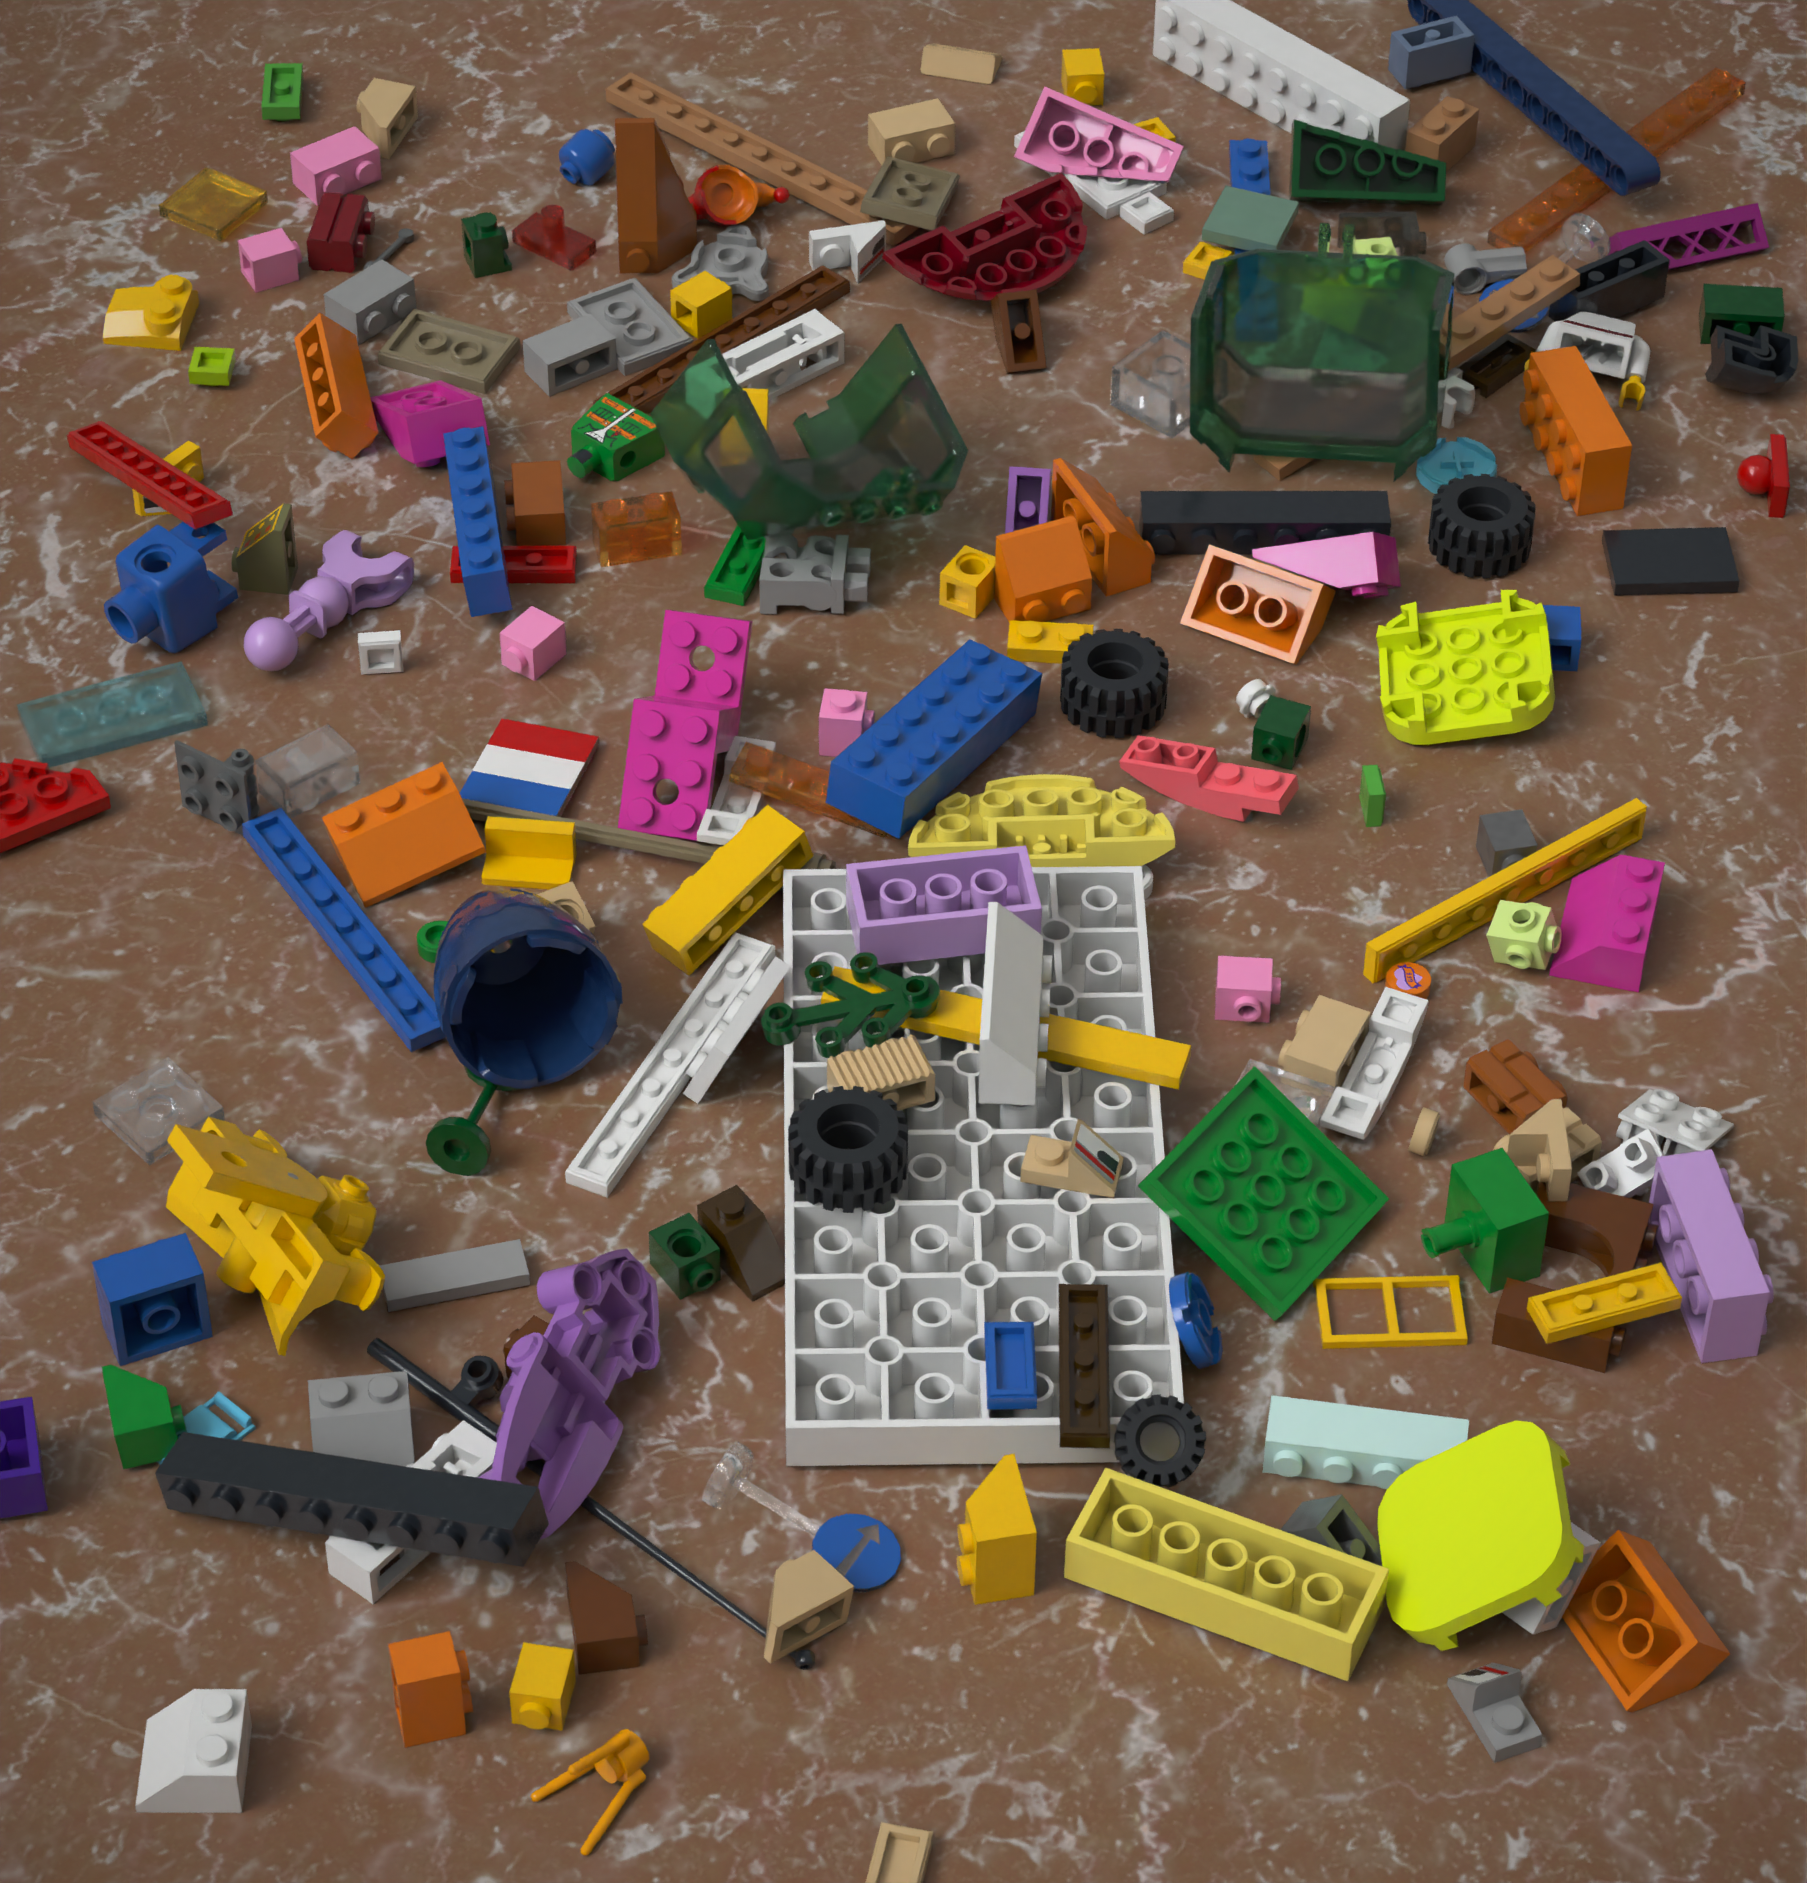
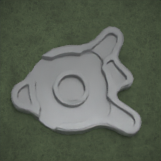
M739 224L729 226L725 231L717 234L716 242L704 246L703 240H701L695 246L691 254L690 264L673 274L672 287L675 288L701 272L707 271L730 286L732 294L739 293L755 301L764 300L768 297V284L764 281L768 270L766 248L761 250L757 247V240L752 236L751 230L747 226Z

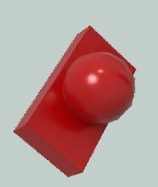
M1770 434L1766 457L1759 454L1749 456L1741 462L1737 470L1738 483L1747 493L1758 495L1767 492L1768 517L1783 518V515H1785L1790 490L1787 440L1785 435Z

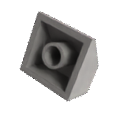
M407 1371L308 1380L313 1452L400 1466L415 1463Z

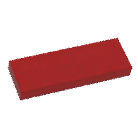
M452 546L451 583H463L458 546ZM503 546L509 583L575 584L577 546Z

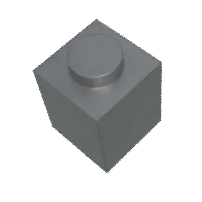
M1522 809L1480 815L1476 848L1488 877L1537 851L1538 845Z

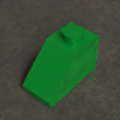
M111 1364L102 1366L114 1437L123 1470L161 1461L162 1458L168 1455L178 1440V1436L183 1432L187 1433L181 1404L171 1407L167 1387Z

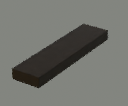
M1059 1284V1448H1110L1108 1285Z

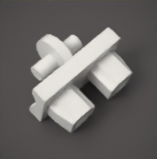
M1647 1129L1623 1142L1618 1148L1597 1161L1594 1160L1577 1173L1584 1187L1631 1198L1636 1194L1642 1196L1648 1192V1187L1652 1185L1657 1157L1665 1155L1658 1144L1654 1132Z

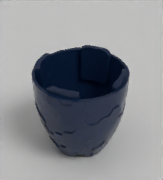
M513 888L499 891L486 890L472 895L454 911L442 932L434 966V997L442 1032L445 1034L459 1062L476 1076L493 1084L530 1089L560 1081L583 1068L601 1051L605 1044L608 1045L618 1026L620 1004H623L621 981L599 947V942L595 936L562 907L528 891Z

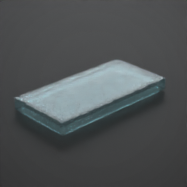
M182 661L17 704L18 716L38 762L48 763L49 768L208 726L207 714Z

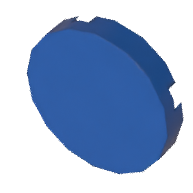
M1186 1272L1171 1277L1169 1283L1170 1305L1180 1340L1187 1355L1199 1369L1219 1363L1223 1352L1222 1336L1218 1327L1212 1328L1210 1316L1214 1315V1306L1206 1287L1193 1272Z

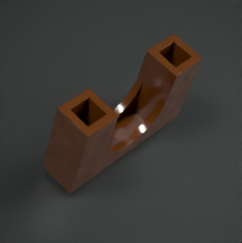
M1540 1182L1536 1195L1549 1212L1544 1246L1583 1256L1596 1264L1606 1277L1647 1266L1648 1259L1641 1257L1643 1251L1652 1253L1659 1225L1651 1224L1654 1204L1570 1183L1567 1201H1548L1545 1182ZM1507 1278L1496 1310L1491 1344L1605 1373L1610 1355L1620 1356L1626 1334V1328L1620 1327V1325L1546 1344L1527 1310V1303L1529 1297L1555 1290Z

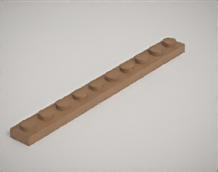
M631 72L606 88L607 102L638 118H655L660 129L777 188L784 187L788 189L789 194L851 225L884 220L886 223V242L893 246L919 228L860 212L862 200L868 190Z
M1551 255L1253 449L1254 461L1279 481L1283 480L1580 286V274L1556 256Z

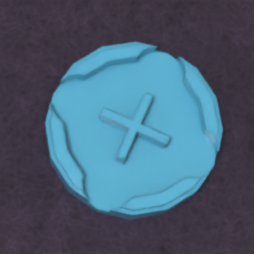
M1457 437L1456 442H1446V438H1438L1424 445L1418 453L1416 476L1422 486L1430 492L1437 494L1438 488L1441 485H1448V481L1453 478L1462 479L1464 475L1473 474L1474 476L1490 474V477H1496V457L1492 450L1484 444L1467 437Z

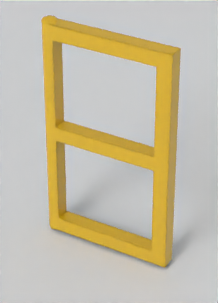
M1459 1275L1315 1279L1312 1285L1315 1288L1322 1349L1467 1345L1468 1336ZM1448 1287L1455 1332L1399 1333L1393 1288ZM1382 1289L1388 1334L1332 1335L1326 1290Z

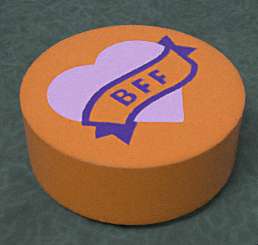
M1412 962L1398 963L1387 971L1385 987L1427 999L1430 994L1431 975L1426 968Z

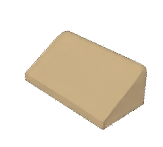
M932 43L923 47L920 70L922 74L991 84L1002 62V56L999 53Z

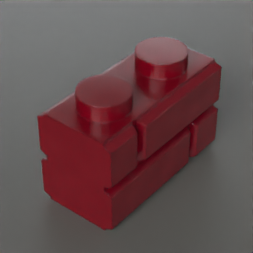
M325 192L322 195L306 241L308 262L312 270L329 271L330 268H333L335 272L352 273L355 270L358 258L366 257V235H373L375 213L369 211L368 199L365 195L347 194V197H344L341 193Z

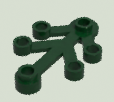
M869 952L859 953L850 961L853 979L859 983L871 982L886 990V992L872 994L834 976L829 963L824 961L813 962L805 969L808 988L813 992H825L840 999V1001L793 1009L786 1003H774L765 1010L761 1019L764 1036L773 1045H786L798 1038L802 1026L843 1019L836 1027H825L818 1031L815 1040L819 1054L825 1058L830 1056L836 1057L845 1051V1044L860 1029L864 1044L872 1048L875 1044L880 1045L884 1041L891 1039V1035L908 1017L917 1019L932 1014L940 1000L939 985L934 979L923 975L911 976L905 979L879 967L877 957ZM890 1009L883 1018H871L878 1011Z

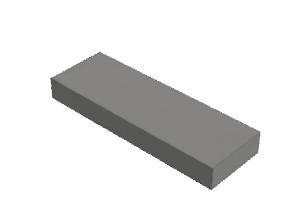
M520 1239L379 1265L385 1274L383 1292L388 1312L530 1285V1275Z

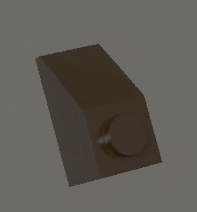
M738 1185L697 1205L698 1223L720 1248V1267L752 1302L785 1285V1259L764 1213Z

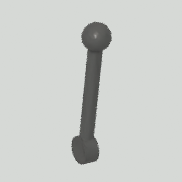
M407 228L401 229L398 232L399 238L375 261L367 262L364 269L381 259L386 261L404 243L413 242L414 232Z

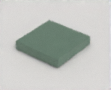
M1225 186L1202 228V240L1276 257L1298 214L1299 202Z

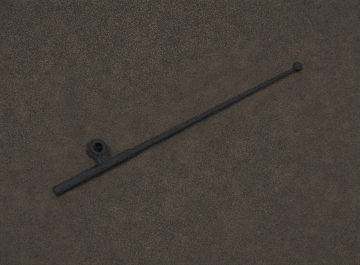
M380 1338L374 1339L369 1344L367 1353L392 1372L407 1371L408 1384L460 1422L464 1420L496 1442L499 1425L475 1409L482 1399H490L496 1396L497 1393L493 1387L500 1391L503 1386L504 1377L502 1371L492 1358L488 1356H474L467 1360L462 1368L460 1382L451 1391ZM538 1459L527 1461L525 1466L541 1477L545 1463ZM587 1495L580 1506L766 1638L767 1629ZM803 1649L798 1652L795 1650L788 1654L795 1659V1666L798 1669L808 1670L815 1665V1654L811 1650Z

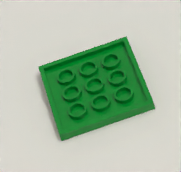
M1255 1066L1137 1185L1274 1321L1284 1314L1389 1200Z

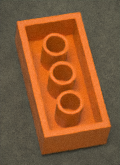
M1577 346L1530 353L1529 368L1523 374L1526 392L1525 400L1520 403L1519 407L1520 418L1523 425H1528L1532 432L1536 449L1538 451L1541 450L1544 454L1550 475H1555L1563 499L1570 502L1577 516L1623 509L1632 444Z

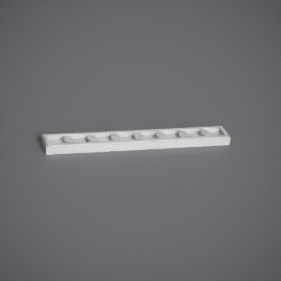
M736 932L732 935L565 1171L566 1183L608 1198L691 1079L686 1074L687 1069L715 1027L718 1026L735 998L741 991H744L742 988L757 966L766 971L774 959V945Z

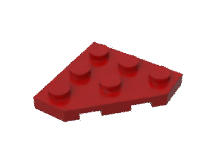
M14 758L12 764L0 762V853L111 808L108 793L90 770L73 767L70 773L49 770L48 763Z

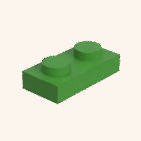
M302 63L265 64L261 106L263 120L287 121L290 119H300L304 76Z

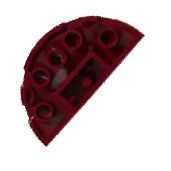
M1061 172L1003 198L1000 210L951 232L944 225L883 252L882 258L912 281L932 290L958 298L991 301L992 298L1000 293L1035 289L1039 293L1065 278L1073 270L1080 253L1083 252L1087 237V225H1083L1081 216L1083 203L1071 182Z

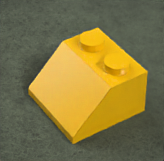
M1009 1454L1002 1457L966 1501L965 1523L958 1524L957 1526L958 1540L962 1555L957 1556L958 1576L961 1586H970L975 1605L1034 1595L1037 1531L1015 1454Z

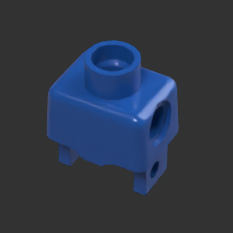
M182 522L170 531L160 525H155L123 549L116 556L115 560L121 591L108 599L104 604L106 617L116 633L131 644L137 643L146 636L166 651L177 653L218 627L216 613L238 599L237 589L212 571H207L203 556L227 540L226 530L214 522L198 529H193Z

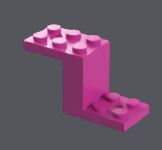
M665 610L655 695L635 698L633 702L618 828L697 841V832L705 811L711 808L717 754L729 751L734 737L738 736L753 621ZM702 645L709 647L715 656L713 666L707 671L698 669L693 663V653ZM663 779L674 781L678 787V797L672 804H665L657 797L656 788Z

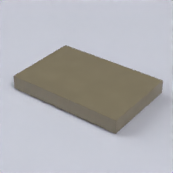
M888 156L865 194L860 212L934 230L958 187L960 175Z
M413 309L378 352V364L486 394L519 351L520 339L516 336Z

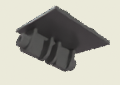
M176 740L174 745L183 807L194 814L201 815L222 825L229 831L243 835L242 823L255 819L260 814V807L257 804V780L255 775L252 774L254 772L253 756L245 749H236L225 762H222Z

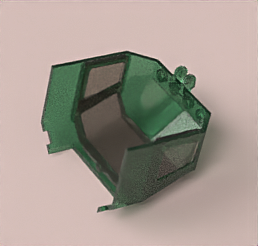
M1320 223L1318 252L1254 249L1211 261L1191 315L1190 434L1201 445L1204 443L1219 458L1218 462L1229 473L1236 454L1396 463L1394 469L1395 482L1407 471L1408 467L1421 456H1426L1437 445L1442 424L1452 350L1454 273L1419 257L1354 254V224H1345L1343 229V253L1329 252L1332 232L1330 224Z
M902 324L894 325L840 394L826 401L829 406L827 410L810 419L805 412L793 422L810 458L780 459L747 392L743 391L741 385H737L714 339L706 340L650 414L674 463L687 482L698 493H706L728 512L748 540L877 526L919 515H931L942 508L943 501L955 488L969 451Z

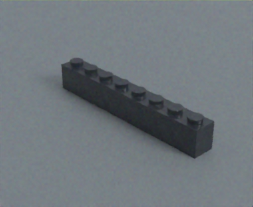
M186 1432L181 1434L155 1472L169 1510L524 1567L549 1525L539 1488L535 1486Z

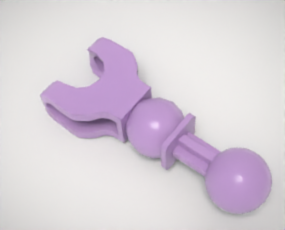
M347 530L340 531L323 544L324 564L318 569V577L307 580L298 591L294 590L289 594L290 614L284 619L276 617L262 618L249 627L244 637V651L248 660L261 670L279 671L287 667L294 660L298 651V637L304 632L318 638H323L327 634V629L338 625L347 613L353 615L363 608L391 605L411 586L414 576V560L396 551L381 558H364L361 550L362 537Z

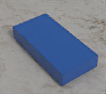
M984 1322L987 1410L1037 1409L1034 1322Z

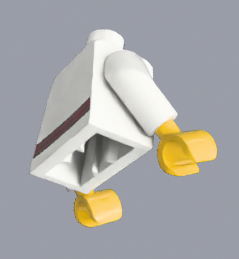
M1579 312L1565 320L1555 321L1548 327L1536 352L1577 346L1590 371L1623 379L1626 377L1628 381L1623 383L1618 401L1621 408L1625 398H1633L1638 402L1636 411L1641 409L1645 395V387L1642 383L1645 382L1650 348L1640 336L1634 335L1636 327L1634 323L1590 312ZM1529 359L1525 362V370L1529 368Z

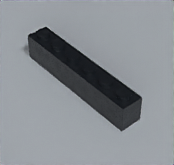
M1141 491L1140 536L1144 541H1148L1151 544L1155 555H1205L1209 545L1235 554H1253L1252 549L1368 532L1390 536L1391 530L1387 491Z

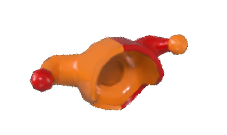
M716 165L707 169L698 178L694 194L688 197V200L693 204L697 221L707 219L718 225H736L747 220L755 211V208L765 207L775 201L780 204L787 202L790 194L788 189L784 187L774 189L765 183H756L740 169L731 165Z

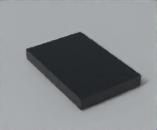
M1726 527L1603 530L1602 544L1614 595L1738 592L1740 581Z

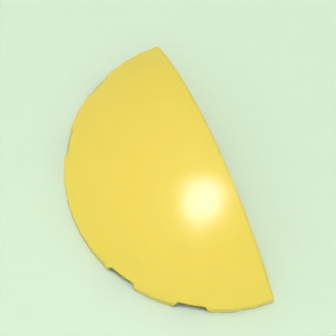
M1058 774L1023 775L989 781L986 783L983 793L971 797L957 792L936 805V815L928 822L919 820L912 830L908 844V856L919 857L1026 845L1031 867L1142 866L1174 849L1175 836L1173 828L1163 812L1154 815L1146 809L1144 797L1124 787L1113 790L1111 793L1097 789L1092 778Z

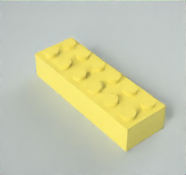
M1109 1468L1104 1469L1066 1539L1064 1578L1345 1681H1349L1385 1606L1388 1568Z

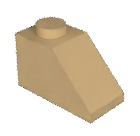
M373 78L366 90L361 91L358 96L357 112L361 114L363 132L379 147L382 158L390 159L418 118L416 86Z
M815 1550L795 1560L790 1559L776 1569L769 1603L764 1658L771 1664L847 1622L854 1586Z

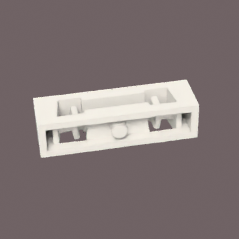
M816 309L809 311L690 369L689 401L717 425L726 422L728 388H743L747 386V388L768 389L769 400L844 364V331ZM807 357L817 362L802 371L800 369V366H806Z
M463 1420L451 1432L442 1434L435 1441L432 1448L417 1462L410 1463L406 1467L478 1478L492 1469L497 1442ZM329 1536L325 1542L329 1574L372 1604L431 1553L429 1551L356 1541L336 1536ZM399 1554L400 1559L380 1576V1570Z

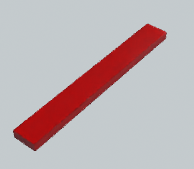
M103 421L74 430L66 435L71 449L193 529H198L233 515L230 501Z

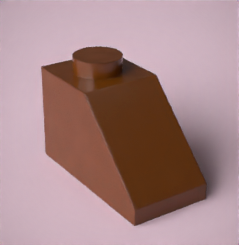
M1037 289L997 294L991 299L995 338L1006 372L1015 373L1046 369Z
M576 1561L565 1562L567 1598L578 1674L640 1667L639 1646L648 1645L645 1615H635L632 1595Z

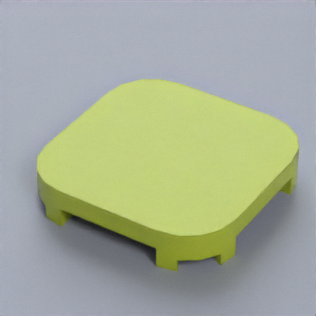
M1501 590V602L1426 613H1418L1416 602L1400 606L1402 614L1390 620L1386 626L1378 625L1376 639L1379 649L1380 701L1387 729L1400 741L1412 745H1431L1513 734L1535 727L1544 721L1553 710L1555 691L1546 613L1542 603L1536 605L1532 601L1519 598L1517 590Z
M1518 1420L1499 1425L1414 1465L1399 1475L1386 1490L1378 1508L1377 1528L1382 1567L1389 1569L1386 1590L1387 1606L1392 1620L1419 1643L1435 1645L1440 1651L1458 1647L1457 1632L1534 1597L1547 1607L1562 1597L1561 1593L1556 1589L1569 1575L1573 1563H1583L1584 1545L1572 1533L1562 1468L1571 1464L1565 1451L1542 1429L1532 1422Z

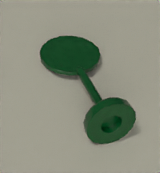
M464 1066L468 1077L476 1084L483 1086L484 1089L467 1119L463 1117H447L439 1120L430 1129L425 1144L431 1159L444 1171L470 1176L479 1173L489 1161L491 1153L490 1140L484 1130L477 1124L495 1091H513L524 1088H512L493 1084L476 1076Z

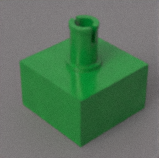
M1499 1148L1452 1164L1445 1222L1431 1228L1422 1229L1421 1240L1426 1253L1431 1258L1459 1249L1490 1294L1504 1289L1507 1278L1525 1282L1540 1277L1549 1212L1505 1150Z

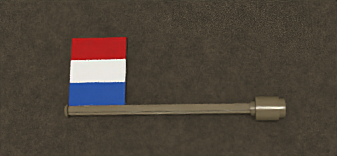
M501 718L460 791L462 800L473 820L486 822L487 816L574 822L577 840L706 864L711 859L713 853L719 848L561 817L599 746V736ZM812 852L814 856L801 868L836 869V862L826 859L825 854Z

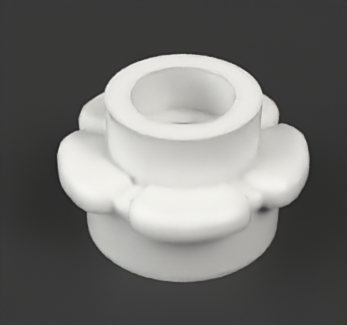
M1261 679L1248 682L1242 687L1236 697V703L1240 706V712L1244 714L1245 718L1253 715L1259 718L1270 695H1275L1276 689L1271 684L1266 685Z

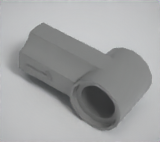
M1462 243L1450 248L1444 258L1445 266L1454 288L1463 295L1475 294L1482 290L1486 284H1494L1506 279H1516L1527 272L1526 254L1523 247L1477 251L1474 246Z

